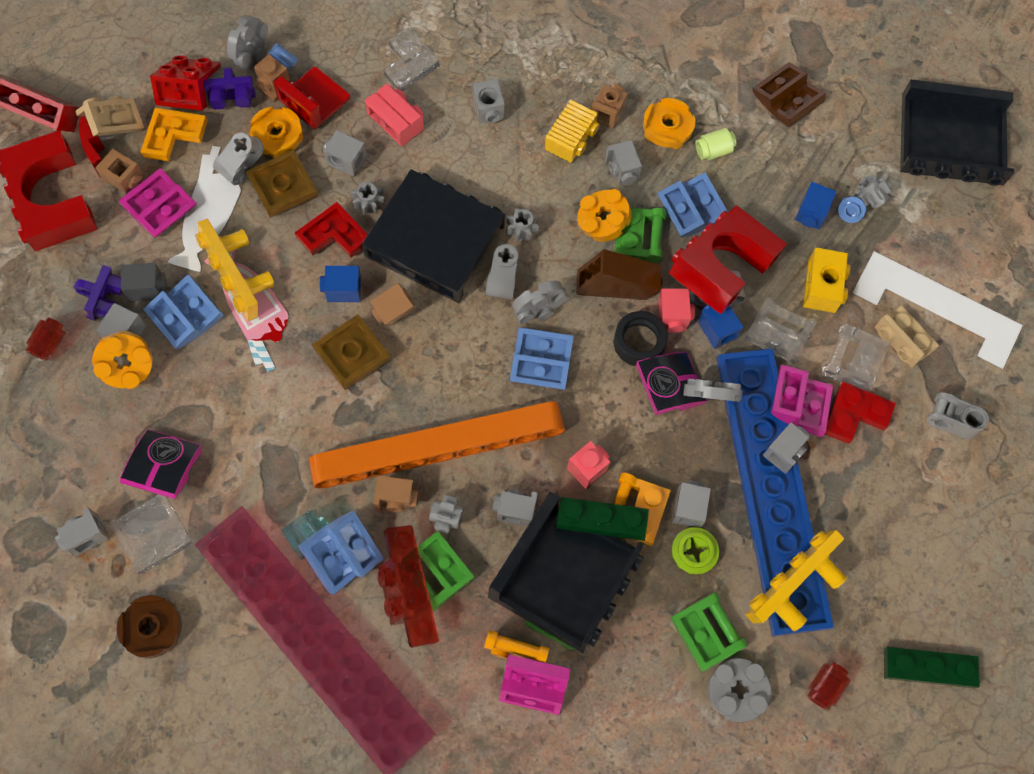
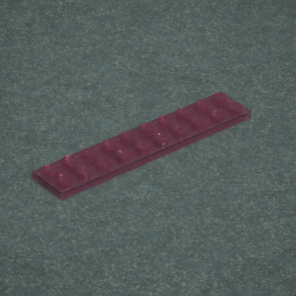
M243 506L194 544L383 774H395L436 736L434 731Z

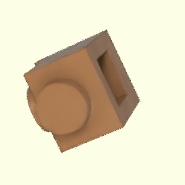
M268 54L254 66L258 83L255 87L275 103L278 100L274 81L280 76L288 82H291L288 69Z
M604 84L596 100L592 103L591 109L598 112L597 122L612 129L626 104L628 93H625L621 86L617 84L610 86Z
M114 149L96 166V170L105 183L113 185L126 194L143 182L142 176L144 174L139 165Z
M378 476L373 501L375 511L382 512V507H386V510L395 513H402L404 509L411 510L412 507H417L419 490H415L413 480Z

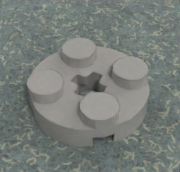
M244 15L237 20V23H240L237 30L232 29L229 34L227 54L230 59H233L234 63L232 64L234 66L250 69L265 58L264 46L269 28L260 19Z
M559 281L543 282L538 284L540 290L531 294L528 289L516 298L512 307L520 324L536 318L539 321H545L554 315V309L569 300L565 289Z
M688 379L687 384H684V396L738 402L742 400L743 390H740L741 384L715 382V387H712L713 381Z
M735 658L725 661L715 669L708 681L707 692L711 705L729 721L738 723L751 721L764 713L768 707L771 698V687L768 677L760 665L749 660ZM736 682H741L742 686L747 689V693L743 694V699H738V695L731 692V687H735Z

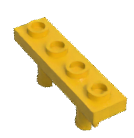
M208 218L199 221L198 234H195L196 241L202 250L205 249L207 251L211 268L214 271L218 270L220 273V281L226 292L230 291L234 297L233 304L239 314L243 313L247 321L258 318V302L254 294L274 287V281L268 271L248 279L243 278L230 257L229 252L249 245L245 231L242 229L230 235L220 237Z
M837 530L825 533L821 531L816 534L809 542L812 546L805 553L803 551L798 553L790 561V569L785 574L780 572L769 583L772 587L765 594H758L749 603L751 609L745 616L753 624L764 623L776 612L792 631L801 628L806 623L807 618L789 600L790 595L814 570L818 572L832 589L838 588L847 579L846 575L829 559L830 553L844 540V537Z

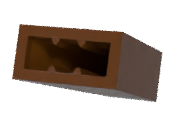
M603 249L577 270L576 294L647 300L661 291L663 284L661 265Z

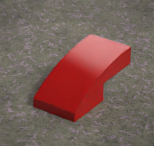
M85 116L79 118L80 140L86 156L96 170V166L102 161L98 153L104 150L105 147L98 136L93 137L89 123Z

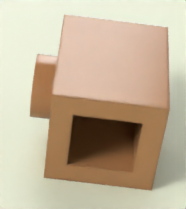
M400 283L395 284L370 301L374 307L371 309V312L379 323L384 322L385 325L389 326L417 308L404 286Z

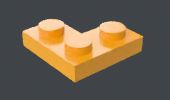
M155 108L140 151L144 158L169 162L176 139L201 143L208 123L206 116Z

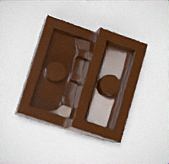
M790 62L753 87V93L763 106L787 127H790L822 104L826 98L825 92L807 81L808 73Z

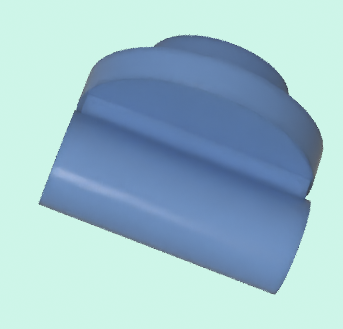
M277 43L268 52L287 69H290L298 61L296 56Z
M856 196L843 197L838 206L839 216L848 223L860 221L867 211L864 201Z

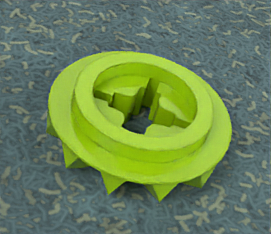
M697 527L687 528L675 537L672 543V558L677 563L678 568L683 569L688 574L702 575L711 570L717 563L719 546L714 536L708 531ZM691 543L695 544V547L698 549H706L699 554L698 562L694 555H684V553L691 549Z

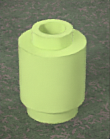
M723 128L702 135L701 139L696 140L695 144L701 160H712L733 153L737 142L732 131L729 132L727 128Z

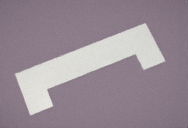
M875 251L852 292L877 305L885 289H888L985 338L977 356L1002 369L1023 326Z

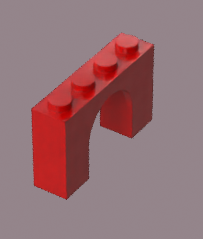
M60 130L0 150V174L3 178H6L7 183L3 186L7 196L14 203L13 206H10L12 214L21 225V228L17 229L22 242L24 244L28 243L35 252L98 230L91 207L83 195L52 205H37L31 202L32 190L40 179L76 165L69 143Z
M736 205L729 212L724 210L715 221V224L709 223L702 231L700 237L695 235L685 250L680 248L671 259L674 264L669 274L715 311L722 314L736 300L746 283L722 265L716 258L713 250H726L735 253L764 274L777 261L787 243Z

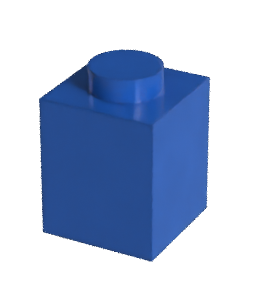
M811 181L794 220L801 222L806 227L820 229L837 191Z
M325 266V276H320V291L325 293L327 302H360L361 274L359 266Z
M707 305L702 309V314L698 321L714 349L737 339L743 329L731 306L722 314H719Z

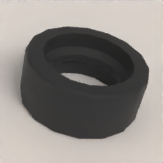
M645 311L631 312L624 316L616 327L613 341L615 352L621 360L629 365L636 366L637 361L663 354L667 344L668 333L665 324L656 315ZM639 325L652 330L657 338L653 350L642 353L629 348L624 340L627 329Z

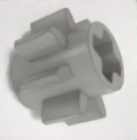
M869 175L858 183L859 190L855 191L856 195L864 201L866 206L869 204L870 207L877 208L888 200L889 196L887 193L891 192V189L883 176L877 179L875 175Z
M372 180L365 183L359 182L357 190L351 191L354 199V209L361 208L363 215L373 212L377 214L379 205H385L382 186L376 188Z
M528 207L520 210L515 208L514 215L507 216V224L509 225L507 227V234H513L517 242L525 239L531 241L532 233L538 234L539 226L537 225L538 215H532Z
M444 495L443 501L435 499L429 516V521L435 522V530L448 534L450 527L458 529L464 511L463 507L457 506L458 498Z

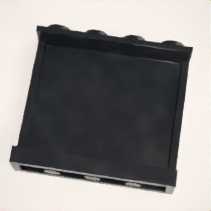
M910 79L902 93L900 172L910 173L915 176L926 175L939 179L949 178L964 182L988 183L992 186H1004L1014 173L1013 168H1007V109L1013 102V92Z
M410 169L362 243L364 257L459 303L464 295L463 287L498 229H504L505 214L495 206H487L479 202L472 195H464L456 191L447 183L441 184L433 180L424 172L418 173Z
M549 492L489 586L488 598L584 653L588 644L594 647L602 633V630L598 628L603 619L609 621L617 606L612 603L616 595L623 596L631 581L627 579L631 570L636 572L641 565L644 556L640 552L644 543L639 542L637 548L613 536L557 529L560 497Z

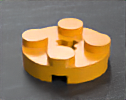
M664 98L659 103H652L646 109L643 129L647 141L661 147L679 149L683 147L684 143L693 134L695 117L694 114L692 116L686 103L674 98ZM668 119L673 120L672 124L674 126H666L663 122H667Z
M273 107L264 108L253 116L250 123V136L260 139L264 147L263 154L269 155L272 159L295 150L304 138L300 119L289 108L282 107V110L273 109ZM281 128L282 130L281 133L272 135L271 129L279 130Z
M617 189L601 190L583 197L580 201L581 207L577 216L578 224L586 236L592 237L593 240L598 242H607L618 238L623 233L621 230L625 228L626 224L629 226L632 219V211L627 199ZM603 212H611V214L606 216L605 220L599 217Z
M119 331L103 337L97 343L92 356L93 371L96 377L109 386L133 389L148 377L153 363L152 352L141 336L128 331ZM122 353L128 355L127 360L131 363L120 366L114 357H121Z

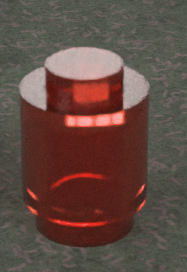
M49 317L46 321L39 319L26 342L28 346L25 351L41 360L47 361L49 356L54 355L66 334L62 330L64 325Z
M832 662L831 665L824 663L808 687L810 692L807 698L822 709L829 711L831 706H836L850 684L851 680L847 677L849 672L835 662Z

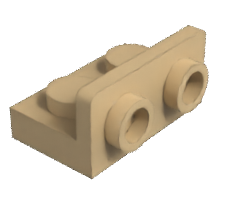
M114 96L103 101H99V98H90L83 101V105L76 110L77 116H86L93 137L139 132L144 128L134 98L122 99V96Z
M902 305L889 315L883 316L874 327L878 331L879 336L888 342L897 351L899 358L908 363L911 368L939 347L938 343Z

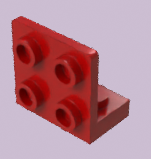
M184 55L172 57L171 61L160 66L157 71L150 75L155 105L203 111L207 107L203 82L221 68V63L211 61L210 58L188 59Z
M312 67L295 83L293 81L288 82L282 76L274 81L279 101L295 112L298 117L314 130L350 100V94L317 67Z

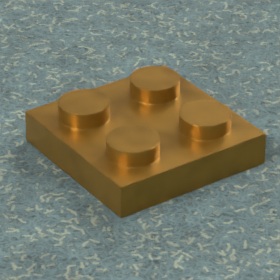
M294 150L245 171L270 218L318 196L315 186Z
M359 314L312 344L315 352L344 390L391 360L390 354Z

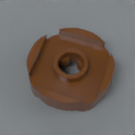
M146 595L132 601L126 611L122 612L117 622L118 640L133 655L145 659L156 658L164 655L167 651H171L177 645L182 629L181 616L174 604L160 596ZM148 619H152L153 623L157 624V628L150 635L146 631H142V626L147 625Z

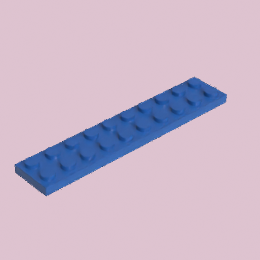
M773 349L718 354L716 358L721 382L741 384L740 390H743L741 402L725 400L763 594L772 587L769 583L780 572L785 574L790 569V561L801 551L805 553L812 546L809 542L814 537L798 461L785 474L763 456L770 445L789 425L771 414L778 379ZM814 570L790 595L789 600L807 618L806 623L801 628L792 631L776 612L768 618L772 637L833 629L834 625L823 578Z

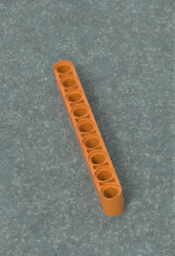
M551 401L322 452L309 458L314 488L318 489L329 488L562 434L565 431V426L558 402Z

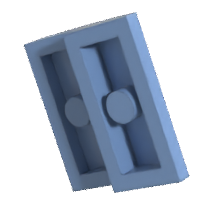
M706 172L684 184L680 180L657 193L681 238L703 231L709 223L715 224L719 215L724 210L727 211Z
M189 274L169 293L165 291L159 293L143 309L175 349L190 343L225 316L195 278Z
M519 327L510 382L565 390L574 336Z
M350 511L298 545L327 592L333 595L354 577L366 575L384 559L355 511Z

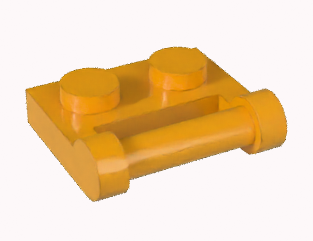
M621 473L618 480L620 486L614 504L625 506L630 490L639 491L634 507L649 509L645 541H635L652 546L671 490L638 479L634 475Z
M489 630L484 648L491 650V655L498 658L508 659L509 654L546 663L550 649L542 645L537 647L499 635V632Z

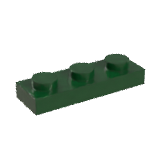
M561 497L556 525L557 529L645 541L649 509Z
M886 647L884 648V679L975 689L980 687L979 656Z

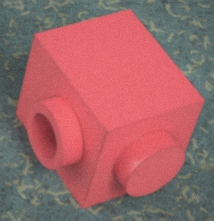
M661 289L658 298V315L670 333H679L687 330L690 320H694L695 306L690 304L689 289Z
M590 441L569 458L567 470L585 489H588L608 471L610 465L609 455L600 445L595 446Z

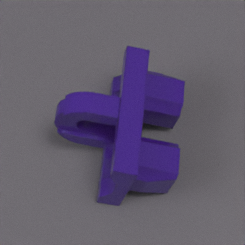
M233 67L224 68V78L206 79L204 81V88L214 110L224 109L226 107V100L235 99L236 106L240 108L250 107L252 98H256V90L253 87L251 76L235 77Z
M105 265L102 266L95 283L77 279L73 286L77 293L88 297L84 311L87 312L86 318L95 321L97 316L104 318L115 303L104 299L107 292L121 296L123 293L121 291V277L112 274L111 267Z

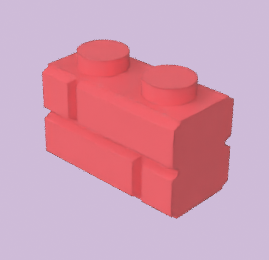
M385 84L377 93H373L365 101L367 114L400 146H404L412 137L417 136L424 129V114L417 105L411 106L407 102L405 94L398 88L395 90L389 84Z

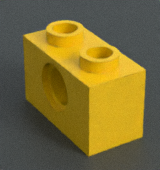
M815 247L808 259L803 301L804 308L836 313L840 305L845 304L848 288H844L845 280L848 279L850 274V264H847L848 253ZM823 278L829 279L832 284L827 283Z

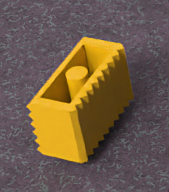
M570 99L545 137V150L567 160L569 163H572L576 155L581 157L587 146L585 141L589 136L593 138L600 124L597 122L598 112Z

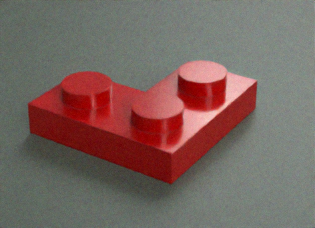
M335 202L295 232L296 238L312 256L334 240L350 258L363 250L362 243L368 235L338 202Z
M843 381L838 388L828 415L825 435L849 444L853 439L859 421L885 431L888 428L896 403Z

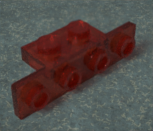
M407 525L386 528L384 536L389 560L378 567V583L383 588L385 597V614L389 617L391 626L404 623L410 648L435 644L439 641L413 527Z

